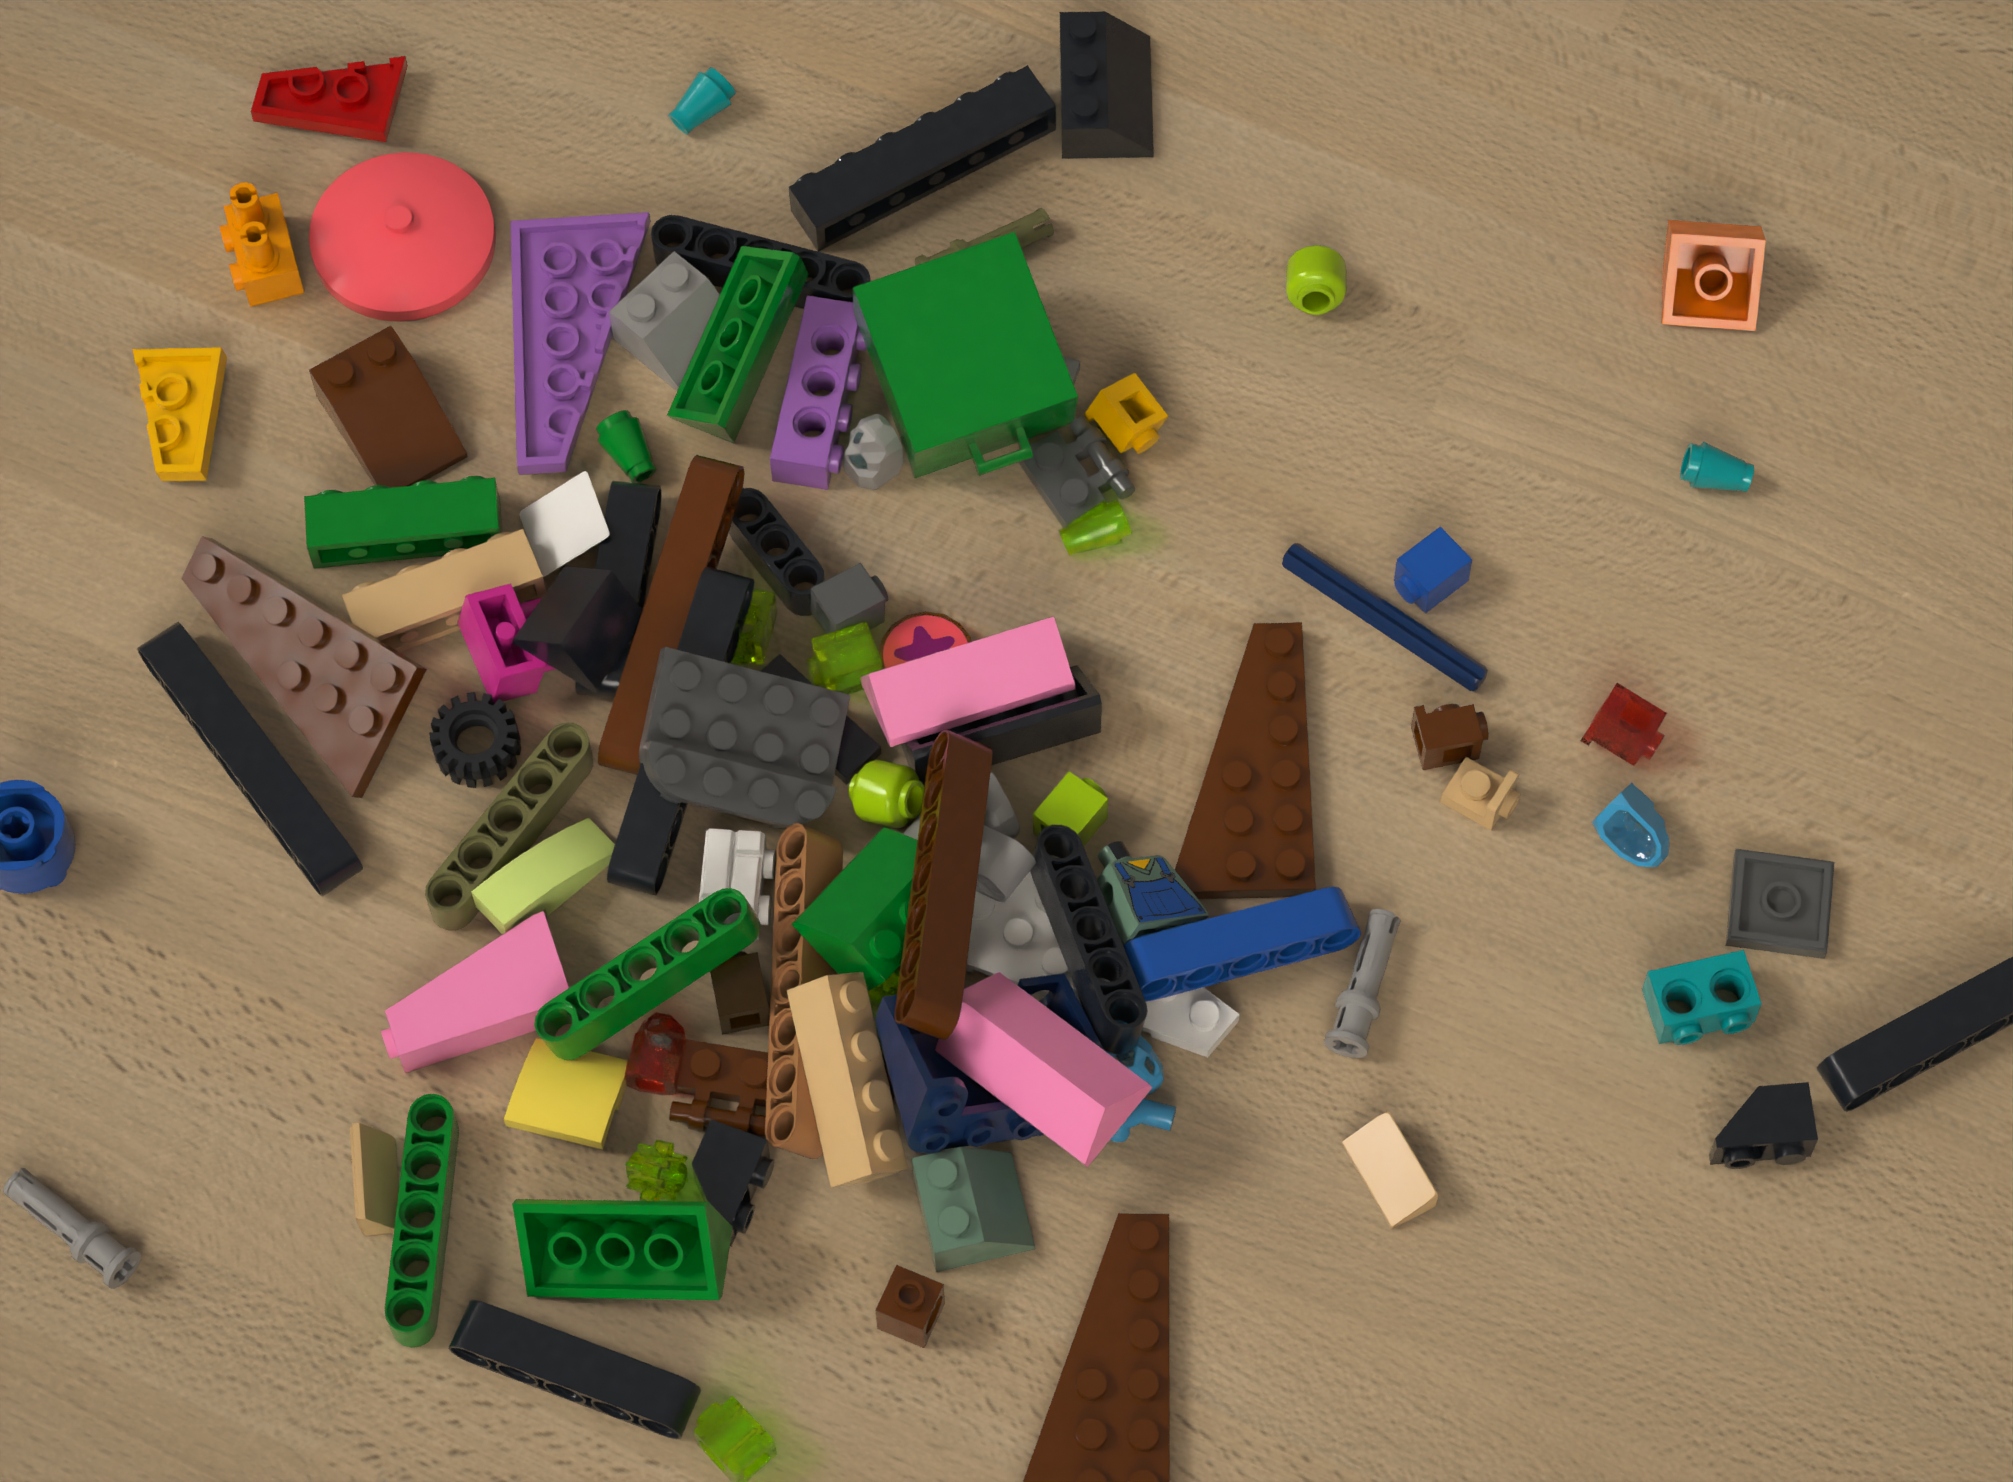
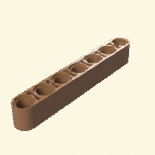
M793 823L781 834L776 852L765 1135L768 1143L773 1147L809 1159H818L823 1156V1150L787 990L820 977L838 973L792 926V923L842 871L843 848L839 839L800 823Z

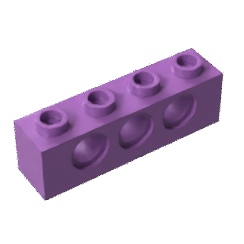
M807 296L770 456L772 481L828 490L831 474L840 473L844 447L843 445H838L840 433L849 432L853 405L847 404L850 391L857 392L860 384L862 365L856 363L859 350H867L853 313V302ZM830 349L840 351L836 355L829 356L822 354L824 351ZM818 390H828L831 392L826 396H816L813 394ZM815 430L822 432V434L817 437L804 436V434L808 431Z

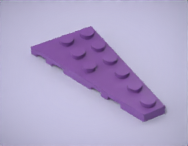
M649 212L510 221L516 449L519 475L567 471L613 335L609 311L626 296L651 222Z

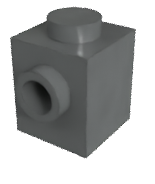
M859 563L812 587L810 611L836 648L885 622V602L888 601V594L881 580L876 575L870 577L863 565Z

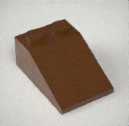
M392 326L381 330L309 369L316 397L374 485H385L390 488L412 486L416 482L427 480L468 457L466 450L414 358Z

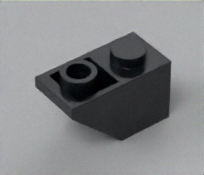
M1809 1082L1758 1086L1715 1138L1709 1153L1710 1165L1725 1164V1167L1729 1169H1742L1754 1165L1755 1161L1775 1160L1780 1165H1791L1804 1161L1806 1157H1811L1818 1141Z
M711 1119L692 1161V1169L703 1201L709 1202L732 1225L730 1246L732 1247L737 1233L745 1234L748 1230L755 1211V1205L751 1204V1200L757 1186L763 1189L766 1187L775 1161L770 1159L767 1139Z

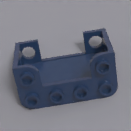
M1065 973L1019 979L1017 986L1029 995L1042 990H1048V994L1039 1002L1104 1050ZM897 995L883 996L876 1015L875 1025L907 1143L911 1150L930 1154L945 1149L965 1146L979 1147L987 1143L1014 1139L1026 1140L1034 1136L1044 1135L938 1054L935 1049L939 1038L896 1023L894 1017Z

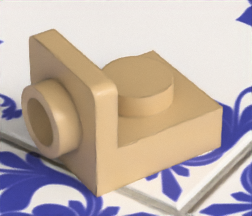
M1465 757L1442 793L1440 803L1492 830L1500 816L1505 819L1511 816L1521 798V793L1516 791L1519 774L1510 770L1504 778Z

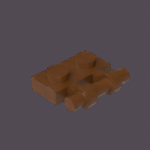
M686 1039L676 1087L678 1093L694 1095L692 1104L673 1101L669 1120L687 1123L688 1129L704 1131L712 1119L754 1135L766 1136V1116L755 1114L756 1105L766 1107L768 1052ZM712 1098L739 1103L736 1111L710 1107Z

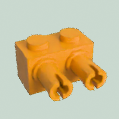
M243 182L234 185L230 190L232 204L223 206L228 224L221 225L219 228L226 253L235 251L237 263L229 264L236 292L245 290L250 307L303 294L304 289L278 193L258 197L257 190L253 184Z

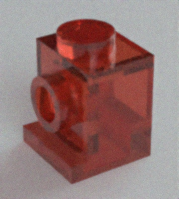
M1616 683L1580 741L1588 746L1594 741L1635 766L1641 755L1650 760L1665 735L1657 730L1667 713L1621 684Z

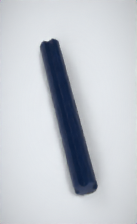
M1294 543L1286 551L1282 561L1285 569L1469 691H1476L1483 684L1488 672L1484 665L1301 544Z

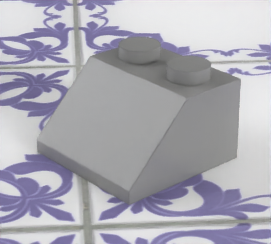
M674 251L609 311L613 339L668 385L678 391L720 294L706 276Z

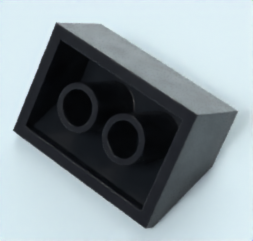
M1106 11L1060 12L1062 159L1154 157L1150 36Z

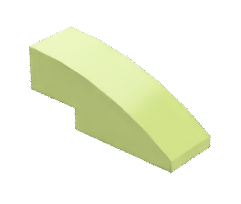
M590 818L580 821L522 853L471 891L475 906L502 935L534 914L544 911L549 916L609 865L615 844Z

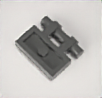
M1085 416L1077 417L1070 424V428L1077 437L1075 441L1067 445L1057 430L1030 445L1033 453L1032 458L1018 462L1066 533L1107 511V501L1102 493L1113 488L1120 499H1125L1135 491L1134 485L1128 478L1129 470L1121 459L1113 457L1105 445L1107 439L1099 427H1092ZM1089 456L1100 470L1090 477L1080 464V461Z

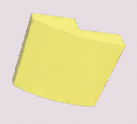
M536 1038L513 1090L504 1117L505 1125L603 1150L614 1112L620 1108L633 1063L629 1060L592 1051L574 1060H563L558 1058L542 1039Z

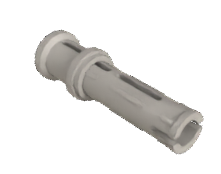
M1373 909L1370 911L1347 990L1342 991L1336 999L1335 1005L1338 1013L1333 1030L1328 1031L1325 1035V1046L1334 1053L1345 1057L1362 1058L1367 1055L1369 1044L1366 1039L1371 1022L1378 1018L1381 1010L1377 1000L1378 991L1392 950L1391 947L1401 922L1399 917H1394L1395 914L1388 910Z
M21 1168L19 1173L16 1171L8 1179L3 1188V1193L70 1246L73 1259L78 1263L86 1262L103 1276L104 1284L110 1289L121 1286L133 1275L141 1261V1253L134 1247L126 1248L113 1238L106 1224L98 1221L91 1222L86 1217H83L60 1196L42 1184L26 1168Z

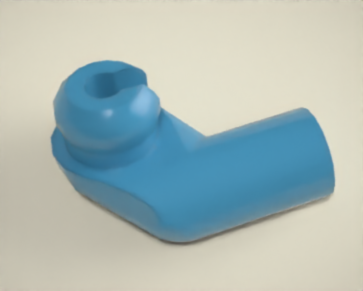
M1143 1099L1110 1140L1115 1142L1126 1141L1130 1134V1128L1139 1124L1171 1131L1176 1107Z

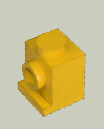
M1136 373L1100 390L1084 414L1089 422L1095 419L1120 453L1133 447L1137 454L1146 451L1159 440L1160 436L1157 432L1168 418L1166 412Z

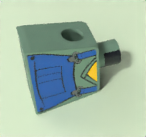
M1122 841L1110 843L1099 852L1098 859L1103 865L1104 870L1097 878V882L1123 946L1129 941L1144 935L1208 918L1209 913L1164 857L1155 855L1132 858Z

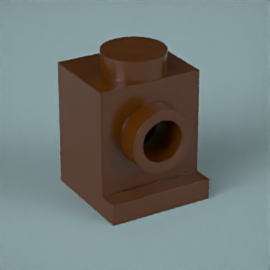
M1446 704L1434 709L1432 713H1426L1424 705L1414 707L1411 730L1422 770L1462 763L1465 757L1471 760H1478L1480 758L1482 743L1488 740L1489 733L1484 713L1482 711L1476 712L1474 704L1462 707L1457 704Z

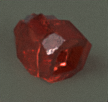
M656 1012L644 1020L637 1033H635L625 1071V1081L628 1087L645 1093L676 1095V1084L686 1036L684 1028L672 1015Z

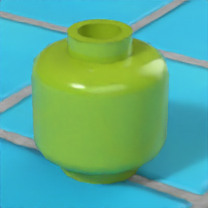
M1321 245L1306 246L1297 250L1289 258L1286 267V293L1288 300L1295 308L1307 314L1321 315L1336 309L1343 302L1347 292V270L1345 260L1337 251Z
M873 760L866 763L859 773L855 774L851 779L849 798L853 803L855 813L862 821L900 828L908 824L911 819L916 818L922 810L924 785L911 767Z

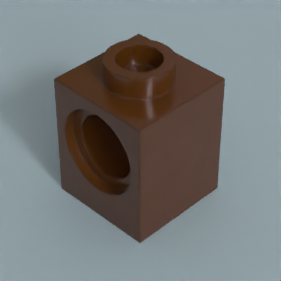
M896 1265L875 1310L877 1329L925 1348L945 1305L944 1284Z

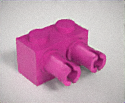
M511 583L466 595L457 622L487 694L492 695L494 703L498 699L504 702L537 693L543 673L556 670L513 644V639L542 598L519 603Z

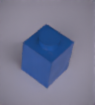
M1440 526L1397 559L1394 575L1395 587L1406 602L1410 604L1415 602L1426 614L1469 581L1472 559Z

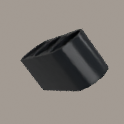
M742 488L729 530L732 540L787 609L799 616L813 615L810 611L811 588L808 590H797L794 587L802 582H808L814 586L824 582V570L821 564L762 492L753 488ZM746 514L759 516L753 521L745 522L739 519ZM774 548L786 550L784 554L779 556L767 554L769 550Z

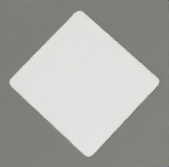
M586 471L524 508L519 514L543 577L605 540L610 535L593 485Z

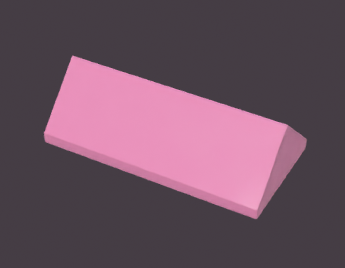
M1054 617L860 677L862 687L890 747L1075 690V682Z
M1000 972L964 989L958 1023L949 1038L938 1040L935 1049L938 1054L1086 1167L1091 1164L1152 1089L1150 1084Z

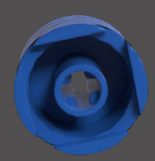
M9 780L0 783V890L26 894L59 885L66 878L67 870L74 858L76 846L73 829L61 804L56 797L36 782Z

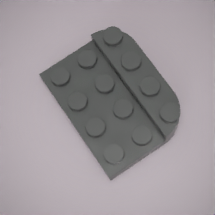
M664 647L660 649L640 742L639 762L640 764L643 763L650 782L661 793L660 797L675 804L683 802L770 824L771 828L783 829L793 825V823L804 824L822 816L836 793L837 787H833L832 783L851 695Z

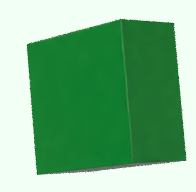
M1015 231L853 287V313L910 462L914 478L969 459L973 460L976 471L981 476L1032 458L1033 453L1028 441L1029 438L1069 425L1075 419L1078 395ZM1015 443L1019 445V450L985 461L982 456Z

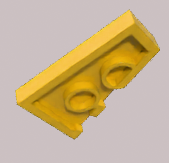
M221 347L132 349L141 380L139 387L147 412V430L156 474L161 481H207L227 355Z

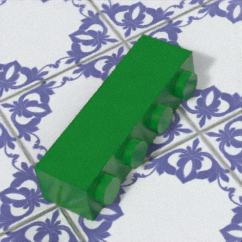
M468 476L460 481L443 483L424 480L416 482L412 486L390 488L385 485H374L362 491L341 492L338 490H325L317 495L304 496L306 545L313 569L444 556L454 549H469L483 544L492 536L502 532L501 503L495 477Z

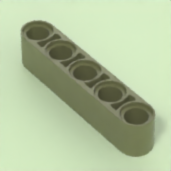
M562 723L556 725L548 732L430 878L426 885L425 896L433 921L440 928L456 931L464 928L473 920L479 910L475 906L471 891L502 867L529 850L590 774L593 768V754L588 734L580 725ZM564 749H580V752L573 757L559 756L560 752ZM539 784L551 786L543 794H532L529 792L530 789ZM508 821H518L521 823L516 830L510 832L499 830ZM478 858H488L491 860L490 864L482 869L469 867ZM457 895L462 897L456 905L450 907L439 905L440 901L446 896Z

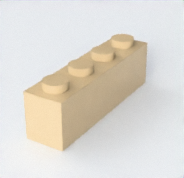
M521 529L513 533H498L487 542L469 549H454L446 553L442 559L422 566L411 565L405 567L397 575L379 582L361 583L354 587L351 592L343 594L342 599L350 623L396 651L402 652L459 631L460 627L457 622L465 596L468 594L511 583L519 603L542 598L546 593L543 575L526 534Z
M864 973L826 975L787 990L831 1188L868 1183L907 1170L908 1166Z

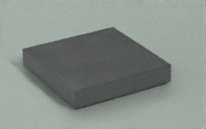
M1736 849L1733 857L1725 946L1825 959L1828 948L1835 862Z

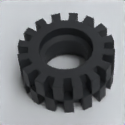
M475 692L467 693L468 702L461 703L459 696L451 698L452 708L450 710L444 704L438 709L440 719L435 717L432 719L431 728L433 732H429L430 742L436 763L439 764L440 771L445 777L450 773L452 782L460 785L462 779H465L467 787L476 788V780L482 779L484 787L493 785L491 776L496 774L501 781L507 777L505 769L507 766L511 769L515 768L517 764L516 755L521 753V739L515 716L511 710L507 711L506 703L500 699L494 703L492 695L483 693L482 701H479L476 698ZM474 726H484L490 729L494 734V741L486 751L478 754H467L458 748L457 740L464 730Z

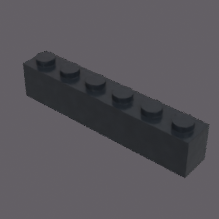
M1028 65L1016 72H1006L1000 75L992 84L976 92L962 94L951 105L937 112H927L921 115L913 124L897 132H888L880 136L874 144L856 153L849 152L842 155L834 164L823 170L801 176L793 185L789 186L791 212L819 252L1055 131L1056 105Z

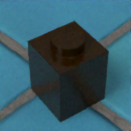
M740 951L710 971L722 1035L769 1026V1007L758 952L747 954L744 951Z

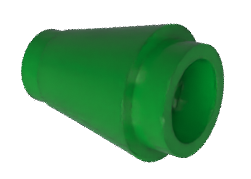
M623 410L608 416L596 427L600 435L598 443L626 476L629 477L632 483H640L650 478L657 471L639 418L632 417L628 410Z

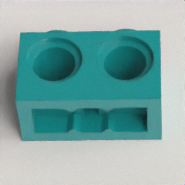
M1744 950L1648 971L1642 988L1659 1044L1674 1041L1676 1045H1686L1698 1041L1703 1037V1034L1722 1030L1724 1034H1734L1744 1031L1756 1021L1762 1005ZM1722 989L1729 990L1737 996L1738 1001L1733 1003L1724 1002L1718 998L1715 992ZM1673 1000L1682 1001L1691 1011L1684 1014L1676 1013L1668 1007L1667 1003Z

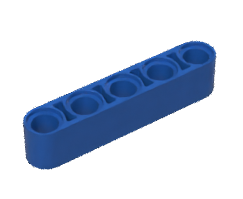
M1327 887L1144 935L1129 941L1123 947L1145 1002L1340 951L1356 942L1361 935V930L1342 889L1339 887Z

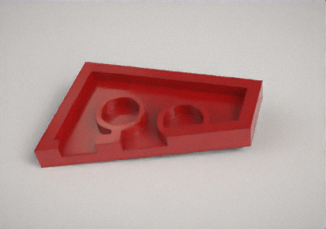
M406 56L389 58L390 63L369 66L365 65V61L347 63L348 68L321 71L317 67L262 73L250 111L254 122L387 142L408 67Z

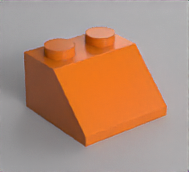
M1668 220L1663 262L1661 323L1666 325L1756 331L1766 244L1762 227Z

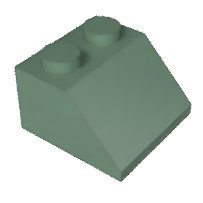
M957 1147L911 1158L913 1180L936 1272L1035 1250L1011 1152Z

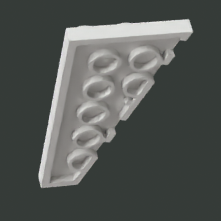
M1031 872L1026 875L1006 902L996 901L976 891L966 971L973 973L975 970L989 976L1000 972L1016 985H1018L1019 979L1065 973L1081 1004L1032 879ZM1099 978L1100 980H1103V981H1106V982H1110V981L1107 980V979ZM1202 987L1146 1002L1148 1012L1142 1031L1150 1033L1154 1039L1208 1058L1239 1022L1240 1014L1206 988ZM1042 990L1033 995L1044 998L1049 991Z

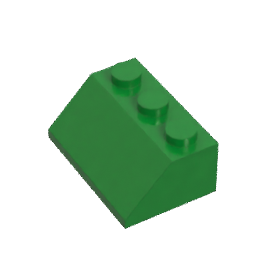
M886 827L882 828L792 923V926L838 974L863 972L867 991L886 981L901 965L917 848V839Z

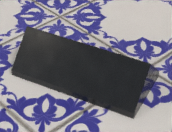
M1078 665L1070 667L1075 682V690L947 730L991 747L993 751L992 765L1101 733L1102 702L1100 694ZM941 732L901 744L908 766L914 769L924 786L930 751Z

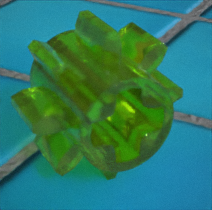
M657 1139L653 1146L639 1143L637 1145L638 1151L633 1153L625 1164L629 1180L626 1185L627 1189L640 1192V1201H660V1198L675 1201L676 1194L688 1182L687 1167L685 1165L688 1159L687 1156L673 1152L674 1144Z

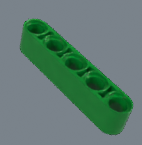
M724 888L712 893L543 1005L535 1017L534 1026L537 1034L558 1058L574 1060L583 1056L753 943L760 932V921L745 896L738 890ZM741 913L735 922L724 924L730 915ZM698 941L696 947L692 950L682 952L688 943ZM656 968L655 973L650 978L640 980L642 974L647 970ZM614 996L608 1006L598 1008L604 998ZM572 1024L565 1034L556 1036L562 1026Z
M426 1094L417 1098L410 1106L408 1112L385 1301V1318L394 1338L401 1345L410 1348L421 1347L428 1343L435 1335L437 1328L459 1140V1126L453 1108L447 1099L437 1094ZM438 1116L446 1119L443 1126L435 1131L422 1129L425 1121L431 1117ZM434 1164L440 1167L439 1172L430 1179L416 1177L419 1169L425 1165ZM429 1212L435 1215L433 1221L425 1227L417 1228L410 1225L411 1220L419 1213ZM421 1260L429 1263L428 1269L420 1276L411 1277L404 1274L408 1265L414 1261ZM416 1309L423 1312L421 1320L413 1326H403L398 1323L403 1313L408 1310Z

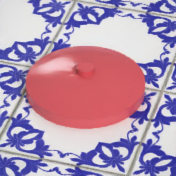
M408 152L391 153L368 159L340 175L327 188L318 201L309 229V246L313 263L321 282L329 293L344 306L359 314L386 321L423 319L439 314L458 304L484 278L493 259L496 243V230L491 206L479 184L467 172L447 160L428 154Z

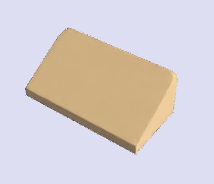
M1389 1111L1377 1116L1342 1141V1146L1391 1229L1436 1207L1437 1191Z
M352 1123L350 1139L356 1221L364 1236L394 1233L399 1192L396 1141L392 1135L362 1123Z

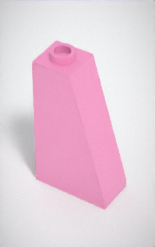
M544 911L532 915L385 1010L390 1028L382 1030L381 1034L389 1059L399 1057L404 1072L407 1073L536 1031L534 1024L539 1009L569 988Z

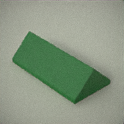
M741 246L667 413L668 417L733 444L735 443L809 275L800 256L793 252Z
M516 1199L512 1203L527 1297L720 1300L723 1296L732 1225L709 1202Z

